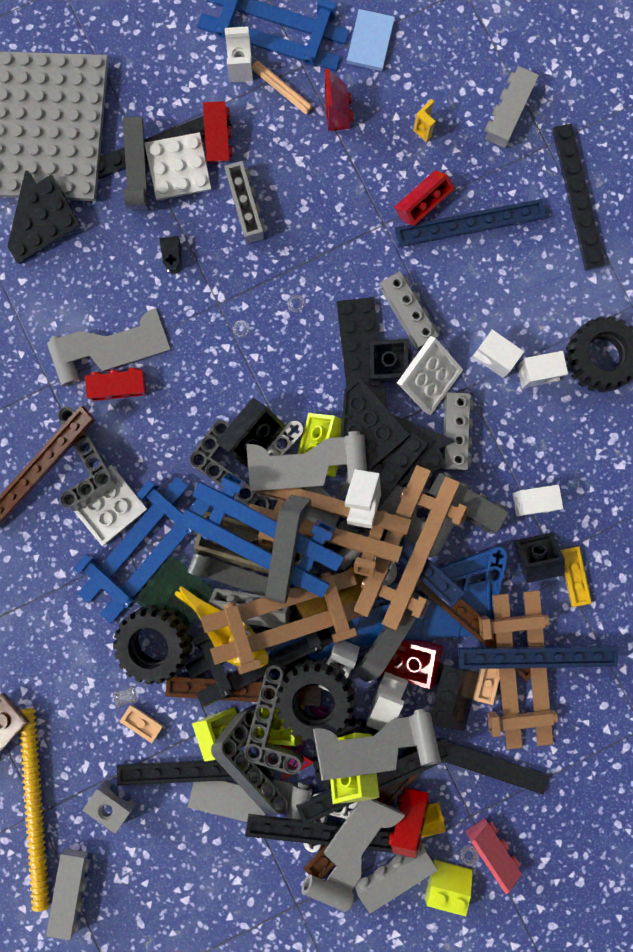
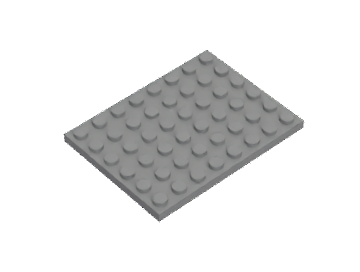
M0 52V197L19 198L24 172L28 170L36 183L49 175H53L67 200L96 201L99 174L98 163L101 152L109 63L107 55Z

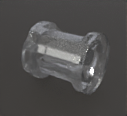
M130 686L129 689L120 692L117 690L113 692V699L117 708H121L122 705L127 703H137V694L134 686Z

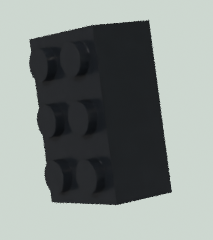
M252 398L216 443L248 469L246 444L258 445L267 450L286 425L268 407Z

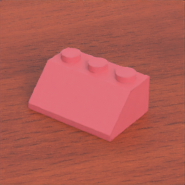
M484 818L465 832L505 894H508L522 875L518 869L521 865L514 855L510 857L507 850L510 848L504 839L499 840L496 836L498 830L492 821L488 823Z

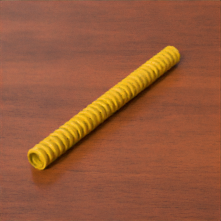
M28 708L20 710L30 722L19 733L22 735L20 736L22 740L20 742V746H22L21 752H23L21 764L24 765L22 767V771H24L22 777H25L23 789L25 790L24 796H26L24 802H26L25 809H27L25 811V815H27L25 821L28 822L26 824L28 828L26 834H29L27 836L29 841L27 846L29 847L28 853H30L28 855L30 860L29 866H31L29 868V872H31L29 878L32 879L30 881V885H32L30 887V891H32L31 898H33L31 904H33V911L40 912L47 910L50 907V903H48L49 897L47 896L49 894L47 890L49 886L46 884L48 882L46 877L48 872L45 871L47 869V865H45L47 859L44 858L46 857V852H44L46 846H44L45 840L43 838L45 834L43 833L44 827H42L44 825V821H42L44 816L41 814L43 812L41 808L43 803L40 802L42 800V796H40L42 790L39 789L41 787V783H39L41 777H39L40 771H38L40 768L38 762L40 761L37 758L39 756V752H37L39 747L36 746L38 734L35 733L37 731L35 727L37 725L35 721L36 715H34L36 709Z

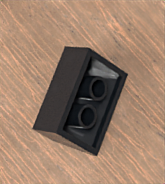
M441 663L429 709L433 725L465 731L479 673Z

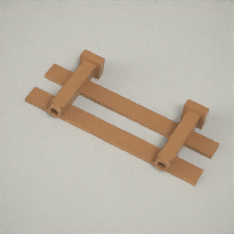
M418 465L414 469L408 486L404 487L400 497L402 499L395 515L411 520L417 505L431 511L396 590L383 585L392 561L376 557L374 561L376 562L374 577L364 578L361 585L363 589L353 610L369 617L377 596L383 597L391 601L382 624L396 631L406 608L413 611L412 616L423 620L430 601L420 596L417 600L412 598V594L445 518L453 519L452 523L462 528L469 513L467 506L459 504L457 508L451 505L460 485V482L445 477L436 499L423 494L422 492L431 471ZM388 530L383 542L399 546L404 534Z
M299 488L256 491V493L278 499L274 510L253 504L249 506L277 521L281 506L292 494L310 498V508L344 518H348L350 507H345V501ZM377 510L368 537L335 528L330 541L325 540L324 542L362 552L361 558L356 557L354 573L373 578L376 571L375 557L398 563L403 547L381 541L385 529L407 535L411 520L389 514L384 510ZM305 519L300 526L299 533L313 538L314 533L311 531L316 522ZM259 532V545L273 549L274 538Z
M348 570L336 575H331L330 572L319 575L320 579L330 583L324 594L328 611L247 637L242 621L319 596L302 587H295L290 589L286 604L266 600L263 597L238 606L236 602L224 605L225 610L200 617L205 633L229 626L234 640L233 642L210 649L214 664L216 665L239 657L241 665L237 666L239 674L261 668L260 661L254 660L252 652L334 626L336 634L332 635L334 642L357 636L355 628L350 629L347 621L364 615L353 611L357 601L342 606L338 590L357 585L353 571Z
M540 591L523 592L525 616L510 617L508 593L492 595L494 619H489L486 615L478 616L480 636L486 640L492 639L491 634H496L497 647H513L512 632L527 630L528 647L544 646L543 628L549 626L548 615H542ZM515 668L499 669L503 715L498 716L495 711L487 712L489 732L493 737H500V731H505L507 750L522 748L521 729L535 727L537 746L553 744L552 725L558 723L556 711L550 710L546 668H530L534 712L519 713Z

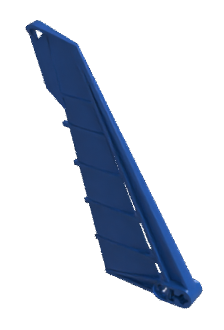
M492 546L487 550L437 567L452 582L464 579L463 586L459 587L465 593L461 599L481 616L486 615L489 619H494L492 595L500 594L507 561L505 549ZM498 552L501 554L500 557H493V553ZM491 562L494 564H499V567L491 565ZM496 569L498 572L497 577L490 579L489 572ZM483 573L484 581L469 584L471 576ZM399 582L390 584L388 587L396 590ZM417 586L415 587L416 591H421ZM424 595L430 603L423 620L416 618L404 638L424 641L425 639L458 638L473 635L432 599ZM379 597L378 599H376L374 604H378L388 600L383 597ZM390 604L372 608L369 617L362 616L347 621L350 629L355 628L357 636L345 639L344 641L354 645L373 644L385 626L382 622ZM305 635L272 646L268 656L305 639ZM335 642L324 647V650L318 654L312 653L308 655L309 659L313 658L315 662L319 659L323 660L331 653Z

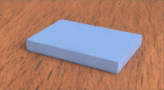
M359 9L347 64L382 71L395 17Z

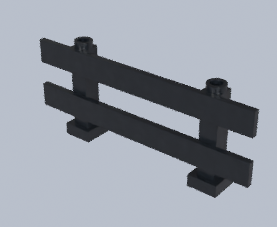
M292 605L293 611L291 612L289 623L303 619L296 605ZM331 626L319 632L307 634L305 639L269 656L268 664L243 674L237 672L229 677L223 666L226 661L214 664L210 651L211 648H214V645L208 633H203L193 638L195 646L203 651L204 656L186 664L185 667L191 680L210 670L216 683L196 693L202 708L222 698L228 699L235 694L234 692L264 678L267 668L274 663H281L286 667L312 653L318 654L322 652L324 647L334 643L332 635L336 634L334 626ZM260 627L254 630V633L258 634L273 628ZM273 668L271 673L278 671V669Z

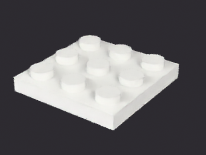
M200 132L144 143L156 200L211 190Z
M430 336L397 384L425 413L431 415L463 369L440 342Z
M112 465L109 468L116 478L115 488L80 510L74 511L102 546L106 545L148 510ZM108 477L102 480V485L107 483ZM88 487L85 494H89L92 488ZM74 497L69 500V505L74 503Z

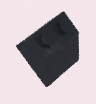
M409 340L371 341V380L397 383L412 362Z
M552 533L515 540L520 568L526 583L565 575V558Z

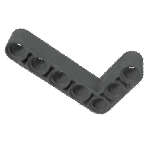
M143 116L123 117L127 188H124L125 206L129 212L149 211Z
M64 407L59 411L58 418L62 425L75 410L70 407ZM89 430L73 446L90 476L66 490L60 497L61 505L71 511L80 510L116 486V478ZM90 445L89 451L84 452L85 447ZM99 461L98 467L93 468V464ZM108 477L107 483L102 485V480ZM88 487H91V492L86 495V489ZM74 497V503L69 505V500Z
M218 420L191 454L190 463L194 468L224 488V486L220 485L223 477L228 473L234 474L213 460L221 449V446L216 441L222 434H218L217 429L221 425L229 427L226 421ZM210 440L216 443L215 448L212 450L206 448V444ZM197 456L204 457L202 465L195 464ZM213 467H219L220 473L215 477L211 476L210 470ZM245 484L242 490H250V486L248 484ZM241 491L234 496L247 506H250V504L256 505L259 500H264L266 508L270 509L268 499L262 494L256 493V491H251L248 499L241 498Z
M291 494L279 510L266 587V600L283 604L287 602L300 526L308 516L311 506L310 498Z
M193 554L188 573L202 578H210L257 595L265 596L268 577L205 555Z
M414 590L412 598L418 600L420 596L422 598L427 599L418 591ZM406 608L397 631L384 626L368 653L357 658L354 669L352 668L350 672L364 682L378 678L417 617L412 616L413 611Z
M274 663L267 668L264 675L244 754L246 759L252 763L288 774H296L304 764L303 755L297 751L268 743L277 711L275 703L278 699L276 696L277 690L286 676L285 666L281 663ZM273 668L280 671L279 678H275L272 675L271 671ZM267 688H272L275 691V697L267 695ZM263 707L267 708L270 711V716H264L261 709ZM257 727L263 728L264 736L258 735L256 732ZM251 747L258 748L260 754H253L251 751ZM270 753H276L279 760H272ZM289 759L297 760L298 766H291Z
M255 711L239 712L232 718L213 743L211 753L266 815L284 814L288 809L286 798L254 763L246 759L244 751L240 748L249 736Z

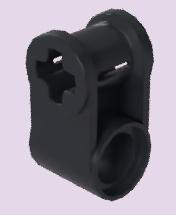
M179 235L160 237L162 261L166 271L170 274H177L182 269Z

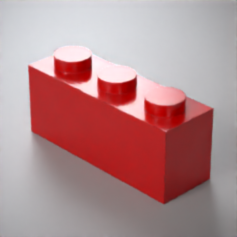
M225 101L203 102L207 164L229 163V158H233L232 146H228V138H231V126L227 127V119H230V107H226Z
M434 170L394 208L403 222L415 226L455 188L446 173Z
M129 368L125 372L110 370L106 374L91 372L90 375L85 376L87 399L91 402L147 396L146 375L140 368Z
M405 788L404 794H400L398 801L399 811L405 813V817L398 824L394 825L396 827L394 833L391 832L389 845H391L393 853L417 859L429 806V794Z

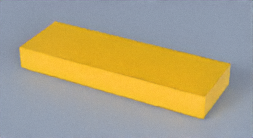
M580 546L561 550L565 558V580L571 607L592 604Z

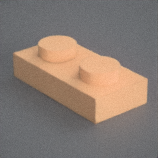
M480 669L473 700L493 705L500 679L499 669Z
M132 704L119 721L150 743H153L164 726Z

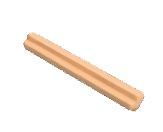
M256 61L253 64L252 70L303 113H309L312 105L261 62Z

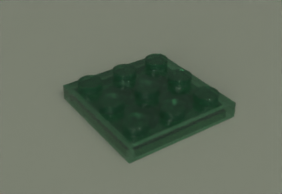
M171 555L138 595L135 602L145 608L148 605L154 604L156 607L164 605L166 610L172 608L176 611L175 615L178 617L182 615L185 625H190L198 615L190 606L181 601L175 595V592H180L179 588L182 586L197 598L208 603L214 589L200 577L188 573V568Z

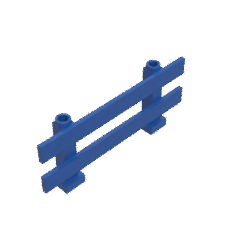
M206 0L209 3L222 6L223 10L220 18L201 13L197 28L225 38V28L245 27L233 23L238 11L311 34L307 46L249 28L250 44L304 61L307 65H316L336 72L340 56L321 51L320 47L323 38L343 45L346 43L349 30L329 24L330 19H335L337 3L329 0H318L317 19H313L256 0Z
M230 473L224 476L220 484L224 486L222 492L199 481L192 496L213 506L214 509L209 519L186 509L180 524L201 534L204 539L214 541L269 570L272 557L271 552L220 525L225 515L228 514L254 529L275 538L277 521L233 499L235 494H239L246 484L240 478ZM317 520L311 531L314 533L312 539L299 533L296 551L304 555L298 567L295 565L293 567L291 579L293 586L302 587L323 598L330 583L309 573V570L314 560L335 571L339 568L344 556L323 546L325 540L330 541L335 528Z
M177 476L162 494L157 490L159 485L154 481L148 480L136 495L142 500L148 501L149 499L153 505L100 567L95 564L97 558L94 555L85 554L73 568L78 574H86L90 577L77 593L88 604L101 589L112 597L111 601L100 612V615L110 624L115 621L125 608L128 609L135 600L133 598L183 539L188 534L191 535L194 532L180 524L184 513L174 505L189 487ZM196 499L189 510L203 517L205 511H208L211 505ZM166 514L176 524L123 587H121L112 579V576Z

